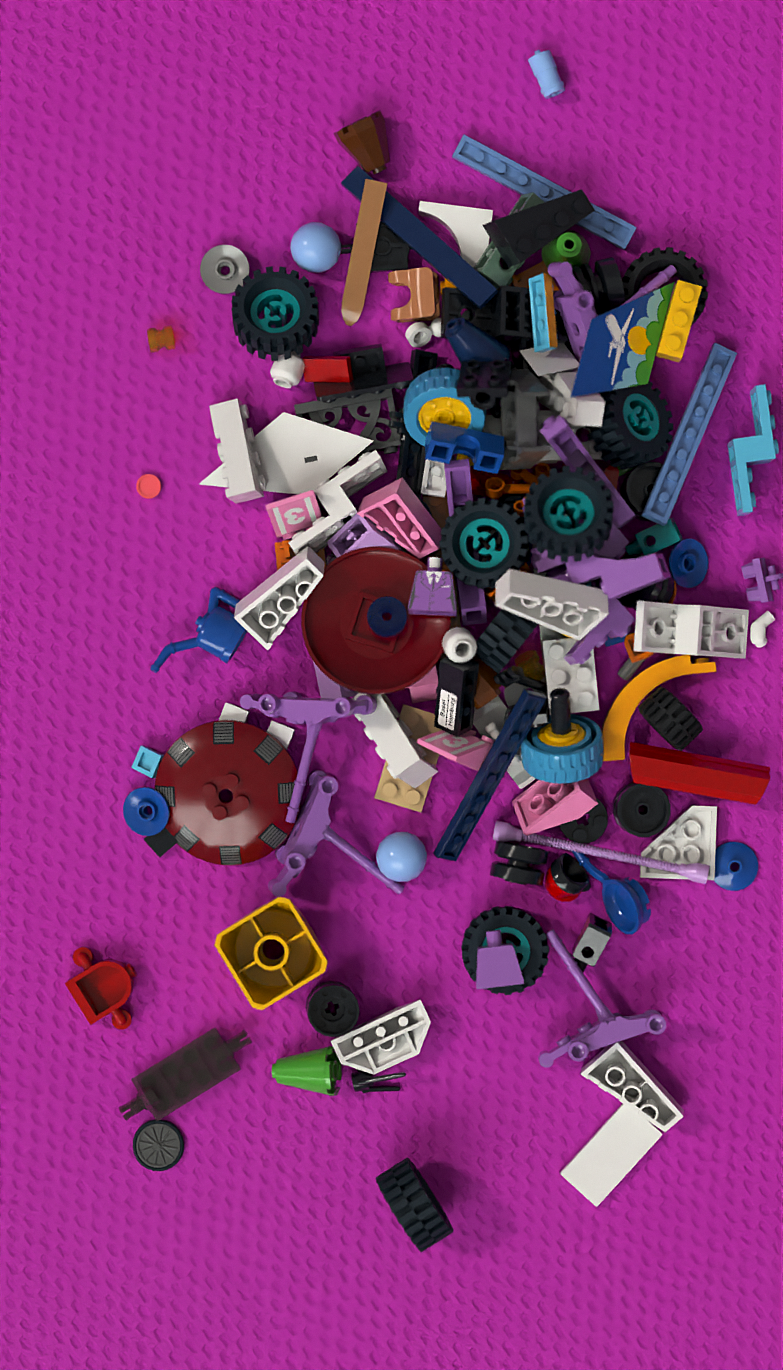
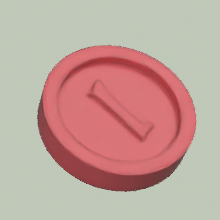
M145 474L138 479L136 488L143 498L152 499L160 493L161 483L156 476Z

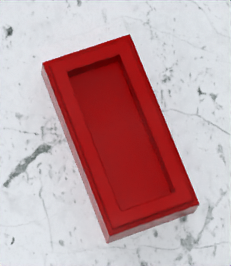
M304 356L302 358L305 364V382L350 383L353 380L350 356Z

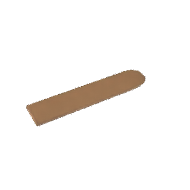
M365 179L342 299V317L348 326H352L357 322L364 307L388 184L385 182Z

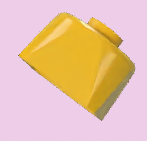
M278 897L267 902L216 936V949L249 1003L256 1009L263 1010L324 973L327 967V959L314 931L300 910L287 898ZM274 939L283 945L284 953L280 958L269 959L264 955L263 945L266 940Z

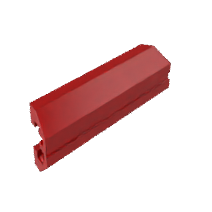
M630 742L629 756L634 783L756 805L762 798L770 781V767Z

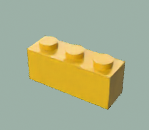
M680 280L676 282L655 356L675 362L681 361L702 286Z

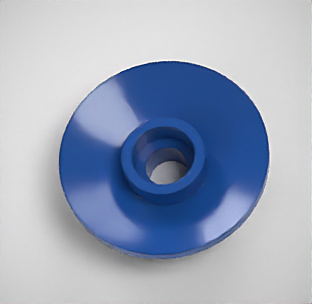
M683 539L671 551L669 569L679 586L684 588L696 587L706 576L708 557L706 550L697 540Z
M141 787L132 791L125 799L123 815L127 825L134 832L143 836H152L161 832L166 827L169 821L170 810L165 797L159 791L150 787ZM148 806H150V807L152 808V811H153L152 814L148 813V811H147V807H148Z
M727 842L720 845L715 850L714 882L721 888L730 891H738L748 887L754 881L758 872V860L755 853L747 845L740 842ZM733 862H737L739 864V869L737 871H732L730 869V865Z

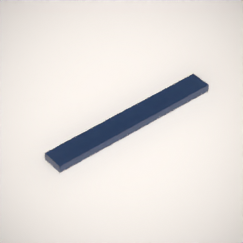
M357 166L341 182V185L361 202L365 179H374ZM386 191L381 221L479 309H482L498 292L497 288Z
M523 690L433 853L437 858L456 861L544 705L547 697L543 693Z

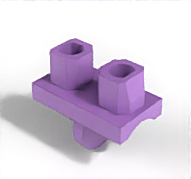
M765 557L752 559L753 562L741 566L744 579L756 577L758 586L747 588L748 601H761V603L774 601L772 590L780 589L778 579H783V573L776 574L775 565L768 566L767 571Z

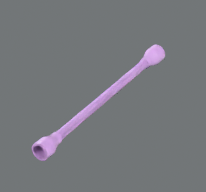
M496 821L492 839L502 842L531 841V843H540V845L543 844L544 846L546 844L549 847L565 848L568 851L574 850V852H583V854L586 853L587 855L593 854V856H602V858L605 857L606 859L608 857L611 860L627 861L630 864L636 863V865L648 866L649 868L655 867V869L658 868L659 870L664 869V871L676 872L678 875L685 876L691 881L706 884L710 866L702 863H680L677 865V863L674 864L673 862L671 864L668 861L652 860L649 857L643 858V856L640 857L630 853L624 854V852H615V850L612 851L611 849L606 850V848H596V846L590 847L587 844L581 845V843L578 844L568 840L562 841V839H553V837H544V835L531 834L526 836L521 829L501 821Z

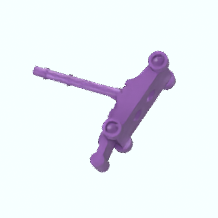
M553 262L548 266V273L550 276L555 277L561 290L553 291L554 308L556 311H560L575 359L579 363L591 319L598 316L593 305L594 299L589 291H584L581 283L574 278L570 263ZM669 265L665 270L660 271L653 280L644 287H641L624 304L655 291L664 282L669 281V278L677 272L676 268L673 265Z
M294 691L287 692L283 697H277L274 694L261 695L257 693L246 694L241 697L240 705L244 709L256 708L269 717L279 718L281 716L285 717L289 723L307 724V739L297 777L294 780L295 785L290 804L287 807L288 812L285 821L295 823L297 813L300 810L301 797L304 786H306L307 774L322 724L336 722L340 717H349L352 714H372L377 707V702L373 696L361 695L356 700L348 697L337 699L307 698Z
M321 770L310 772L307 778L310 790L287 843L280 845L275 852L277 860L285 864L276 879L269 881L268 889L277 897L283 896L286 893L287 884L292 878H296L305 866L307 857H312L317 850L316 845L318 842L325 839L336 845L364 867L367 872H370L383 882L387 888L392 889L399 895L404 890V886L399 882L388 879L379 870L374 861L369 860L328 826L331 822L328 808L331 796L338 790V783L336 779L326 775Z
M552 929L545 934L551 942V946L555 948L567 966V970H570L594 1006L598 1021L593 1024L587 1022L577 1029L579 1033L571 1037L566 1035L556 1042L558 1046L550 1051H541L538 1055V1060L542 1067L548 1068L552 1066L554 1060L568 1052L572 1060L578 1062L584 1060L588 1052L648 1031L655 1035L664 1032L666 1021L656 1010L649 1009L643 1014L624 1016L617 1012L612 1014L604 1005L577 965L578 962L573 959L563 944V940L559 938L555 930Z

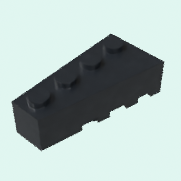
M581 189L493 220L482 226L508 267L523 262L595 210Z

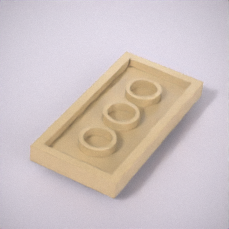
M403 704L399 719L413 733L410 739L413 738L417 742L421 737L441 731V729L434 726L435 715L433 713ZM422 746L427 754L423 758L436 767L439 754ZM386 761L374 798L422 812L432 777L417 788H413L398 777L394 779L387 770L389 764Z

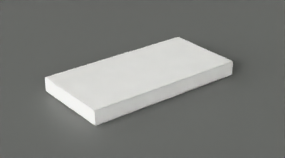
M622 1104L564 1167L560 1174L597 1207L663 1134L652 1123L639 1115L638 1112Z

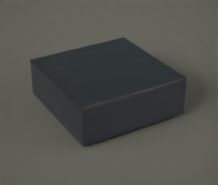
M166 828L155 835L144 838L145 842L159 858L178 842Z

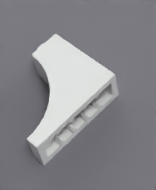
M420 201L418 215L429 217L442 224L454 237L460 251V256L474 268L489 245L490 237L482 225L492 221L493 210Z

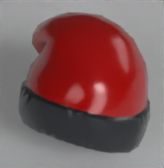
M567 853L557 857L545 875L547 892L554 899L561 902H571L581 892L589 891L591 888L590 878L585 868L580 866L579 862Z

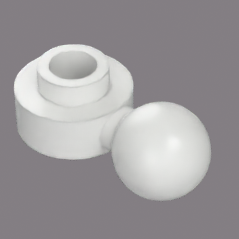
M441 318L434 319L430 326H427L424 322H416L409 326L405 336L410 345L416 348L422 347L430 341L432 335L441 337Z

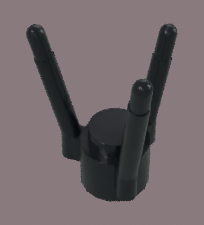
M358 1069L357 1072L351 1073L355 1092L362 1091L363 1093L399 1091V1086H374V1083L406 1076L405 1072L373 1077L372 1074Z

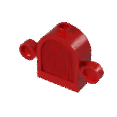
M83 946L76 949L73 954V960L76 965L83 967L84 971L65 982V985L89 1024L92 1025L111 1013L113 1015L112 1024L115 1028L120 1030L128 1028L132 1023V1015L128 1010L120 1009V1007L130 998L133 992V978L137 976L133 966L130 963L125 965L113 959L101 960L93 965L94 955L90 948Z

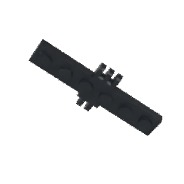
M418 349L412 350L410 367L413 378L415 379L426 371L436 369L438 354ZM400 408L399 412L390 411L389 416L398 419V422L389 421L388 427L396 428L397 434L402 435L396 480L403 478L414 494L421 498L420 493L425 467V446L419 444L410 436L405 427L403 408Z

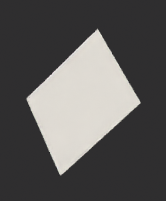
M557 343L558 348L543 353L534 352V348L520 350V353L538 376L574 369L579 366L578 361L564 343Z

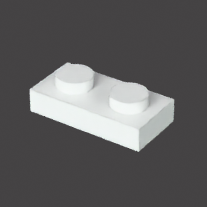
M426 459L420 494L445 498L444 463Z

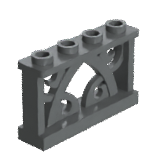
M386 389L379 394L364 393L357 398H337L334 402L330 403L316 400L294 405L296 416L303 418V416L309 415L312 421L325 425L323 422L329 421L325 418V414L332 412L335 415V419L326 425L332 428L339 423L342 416V408L347 407L355 419L367 422L359 436L373 440V445L367 446L358 454L359 458L367 452L372 453L375 450H383V454L398 452V447L402 445L400 434H397L396 428L389 427L391 429V436L387 441L381 442L376 439L378 433H384L381 428L375 427L376 423H383L388 426L390 421L385 418H378L381 401L387 400L389 413L390 411H395L391 389ZM360 406H365L367 410L364 414H370V417L360 416L357 413V409ZM391 418V421L397 422V419ZM317 456L304 458L305 463L318 460Z

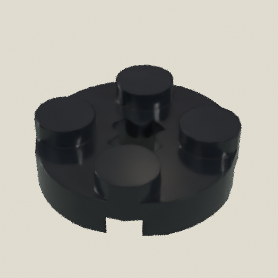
M596 798L598 804L587 812L590 816L587 819V825L583 823L578 824L576 820L559 825L561 831L568 839L577 843H590L597 840L604 833L608 825L607 811L600 800Z

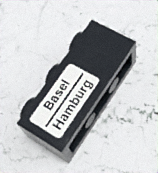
M447 657L440 660L438 668L439 679L436 689L437 700L434 711V726L458 737L473 729L474 698L477 690L479 663L471 659L468 662L457 663Z

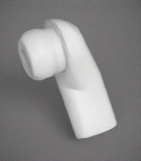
M768 610L755 620L750 627L751 642L758 648L764 647L767 644L766 627L775 620Z

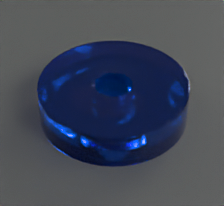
M385 596L376 599L370 605L367 612V621L371 630L378 636L394 637L405 628L407 612L405 606L398 599ZM385 613L392 615L389 621L383 620L382 617Z

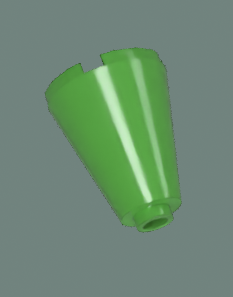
M566 230L545 245L541 253L542 261H544L547 269L550 263L568 262L571 266L578 265L582 270V265L584 263L589 264L591 256L590 247L586 239L573 230Z
M333 1046L279 1058L276 1064L272 1065V1077L276 1078L279 1084L329 1096H335L339 1092L340 1087H336V1080H341L342 1065Z

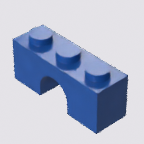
M431 421L425 439V459L449 464L453 454H463L473 461V469L498 474L504 457V436Z

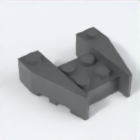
M512 369L508 397H501V436H504V457L499 470L531 469L551 451V446L537 445L540 430L536 422V415L539 414V403L536 400V396H550V391L529 369Z

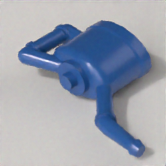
M213 587L210 591L207 613L204 617L199 616L195 622L198 625L196 630L198 632L197 637L175 643L170 642V644L162 649L154 664L151 665L150 670L157 673L171 654L196 647L206 650L228 664L244 639L247 630L234 619L233 613L218 607V603L221 600L235 608L236 604L241 600L226 593L224 589L221 590Z

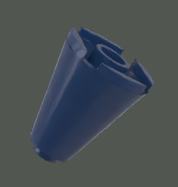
M459 317L453 318L447 323L445 336L460 363L469 360L504 361L507 359L509 361V348L503 342L471 322Z

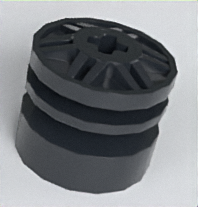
M613 257L597 260L594 273L588 263L582 265V270L578 265L572 266L574 278L581 283L584 291H589L594 299L593 305L597 314L600 311V302L607 312L625 303L620 271Z
M331 980L315 986L307 996L305 1006L307 1017L314 1029L322 1035L330 1037L345 1035L352 1030L358 1021L360 1011L358 1001L350 988L341 982ZM332 1001L333 1004H338L335 1007L336 1011L334 1013H331L330 1010L325 1011L328 1008V1002Z

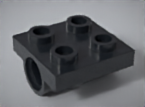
M462 361L456 388L457 397H470L471 404L479 410L490 409L494 405L496 397H508L512 375V361Z

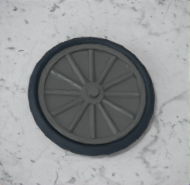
M155 1119L139 1127L134 1135L132 1148L137 1161L142 1166L152 1171H164L175 1166L181 1159L184 1152V1139L180 1130L174 1124L166 1120Z

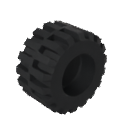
M659 686L638 707L644 719L677 750L682 751L703 731L698 719L679 699L664 687Z

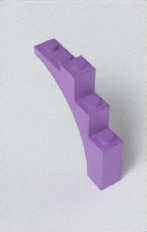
M553 415L541 424L543 428L540 432L565 465L570 466V471L576 472V467L583 468V474L586 476L589 471L596 474L595 482L599 479L605 482V490H610L612 494L611 501H613L614 505L612 523L620 530L633 520L636 515L581 444L566 421L560 415L556 418Z
M469 459L452 460L449 464L444 463L446 496L450 517L455 513L454 509L458 506L461 508L466 505L465 502L470 500L473 502ZM471 537L467 543L468 553L473 559L480 561L479 551L475 550L473 546L474 538ZM456 578L462 625L487 623L484 589L466 585L463 581Z
M536 547L530 549L532 554L530 557L531 563L538 573H548L566 565V576L571 583L584 585L602 578L601 588L603 593L608 595L609 599L622 597L671 577L662 553L627 560L606 558L595 553L587 558L584 553L582 554L581 561L574 562V556L568 557V562H561V556L556 555L554 560L547 558V550L541 554L536 550Z
M570 518V520H571V526H572V528L574 529V527H573V525H572V520H573V518ZM580 519L579 526H581L586 519ZM612 523L608 541L604 540V546L600 551L594 547V553L606 558L618 559L625 553L624 547L629 541ZM602 578L592 581V587L602 589ZM608 598V615L580 641L577 640L564 656V659L569 665L583 664L591 657L590 651L595 646L598 648L604 644L608 637H624L632 629L630 625L635 621V618L617 599Z

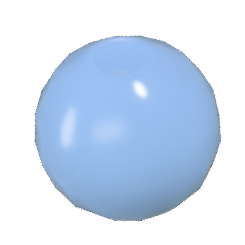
M310 222L302 225L294 233L290 250L293 260L300 268L308 272L321 273L329 270L338 261L341 253V243L338 234L332 227L320 222Z
M395 832L386 836L380 842L376 852V859L379 870L388 879L396 882H408L417 878L424 870L427 854L423 842L416 835L409 832Z

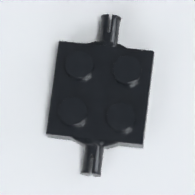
M380 221L370 273L408 270L407 257L409 250H412V248L382 221ZM353 243L341 244V254L351 253Z

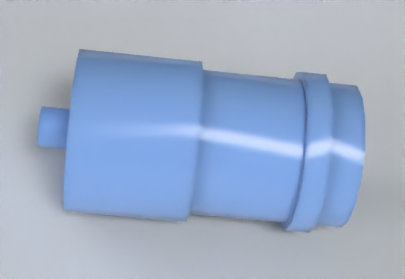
M535 51V55L529 58L528 62L534 77L537 78L541 94L544 95L545 99L561 94L565 91L564 82L561 81L551 51Z

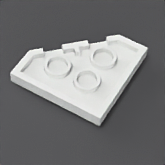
M691 805L641 852V856L643 858H652V860L668 861L671 864L673 862L674 864L677 863V865L680 863L710 865L707 880H714L717 806ZM640 866V878L688 879L685 876L678 875L676 872L673 873V871L668 872L667 870L664 871V869H655V867Z

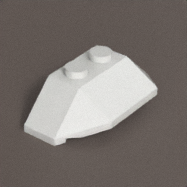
M420 999L362 1023L345 1035L331 1040V1043L341 1064L374 1075L418 1055L431 1021Z

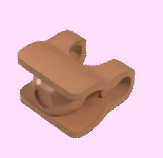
M428 267L392 271L388 274L390 284L407 286L411 292V298L405 306L391 310L392 321L398 323L433 321L440 317L439 279L435 272Z

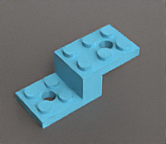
M766 384L757 385L750 391L756 436L732 439L727 444L737 516L748 515L753 512V507H756L754 492L750 493L749 483L753 482L752 471L747 466L770 463L776 458L775 454H779L778 441L773 439L772 430L775 429L774 415L769 413V405H772V396L770 390H766Z

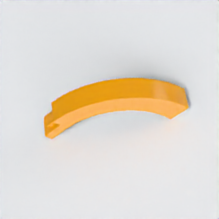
M690 655L676 656L653 664L633 677L615 697L605 716L601 729L604 743L603 761L625 759V736L629 721L636 707L650 691L663 682L678 676L716 672V663L709 662V658L694 659V664H691Z

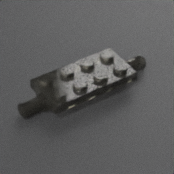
M214 1027L133 1077L131 1080L138 1093L136 1094L137 1097L119 1106L121 1114L131 1109L123 1115L124 1119L127 1121L145 1109L153 1114L156 1121H159L241 1070L234 1057V1053L253 1043L250 1036L240 1041L248 1036L247 1031L244 1029L226 1041L225 1039L223 1040L217 1028Z

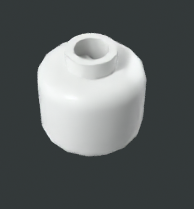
M293 351L291 352V358L286 360L284 355H278V361L273 362L270 370L271 377L276 385L289 389L299 384L305 367L300 354L297 355Z
M461 627L452 628L443 637V650L450 660L464 663L468 662L475 655L477 650L476 640L467 629Z

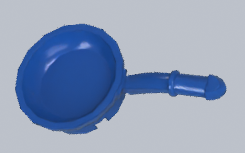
M570 850L578 860L579 865L583 866L589 874L603 883V903L613 924L625 934L632 935L638 931L641 925L646 923L651 916V909L647 910L646 904L650 903L648 896L638 881L635 879L629 881L630 877L610 879L608 875L592 865L590 858L583 854V852L578 853L577 851Z

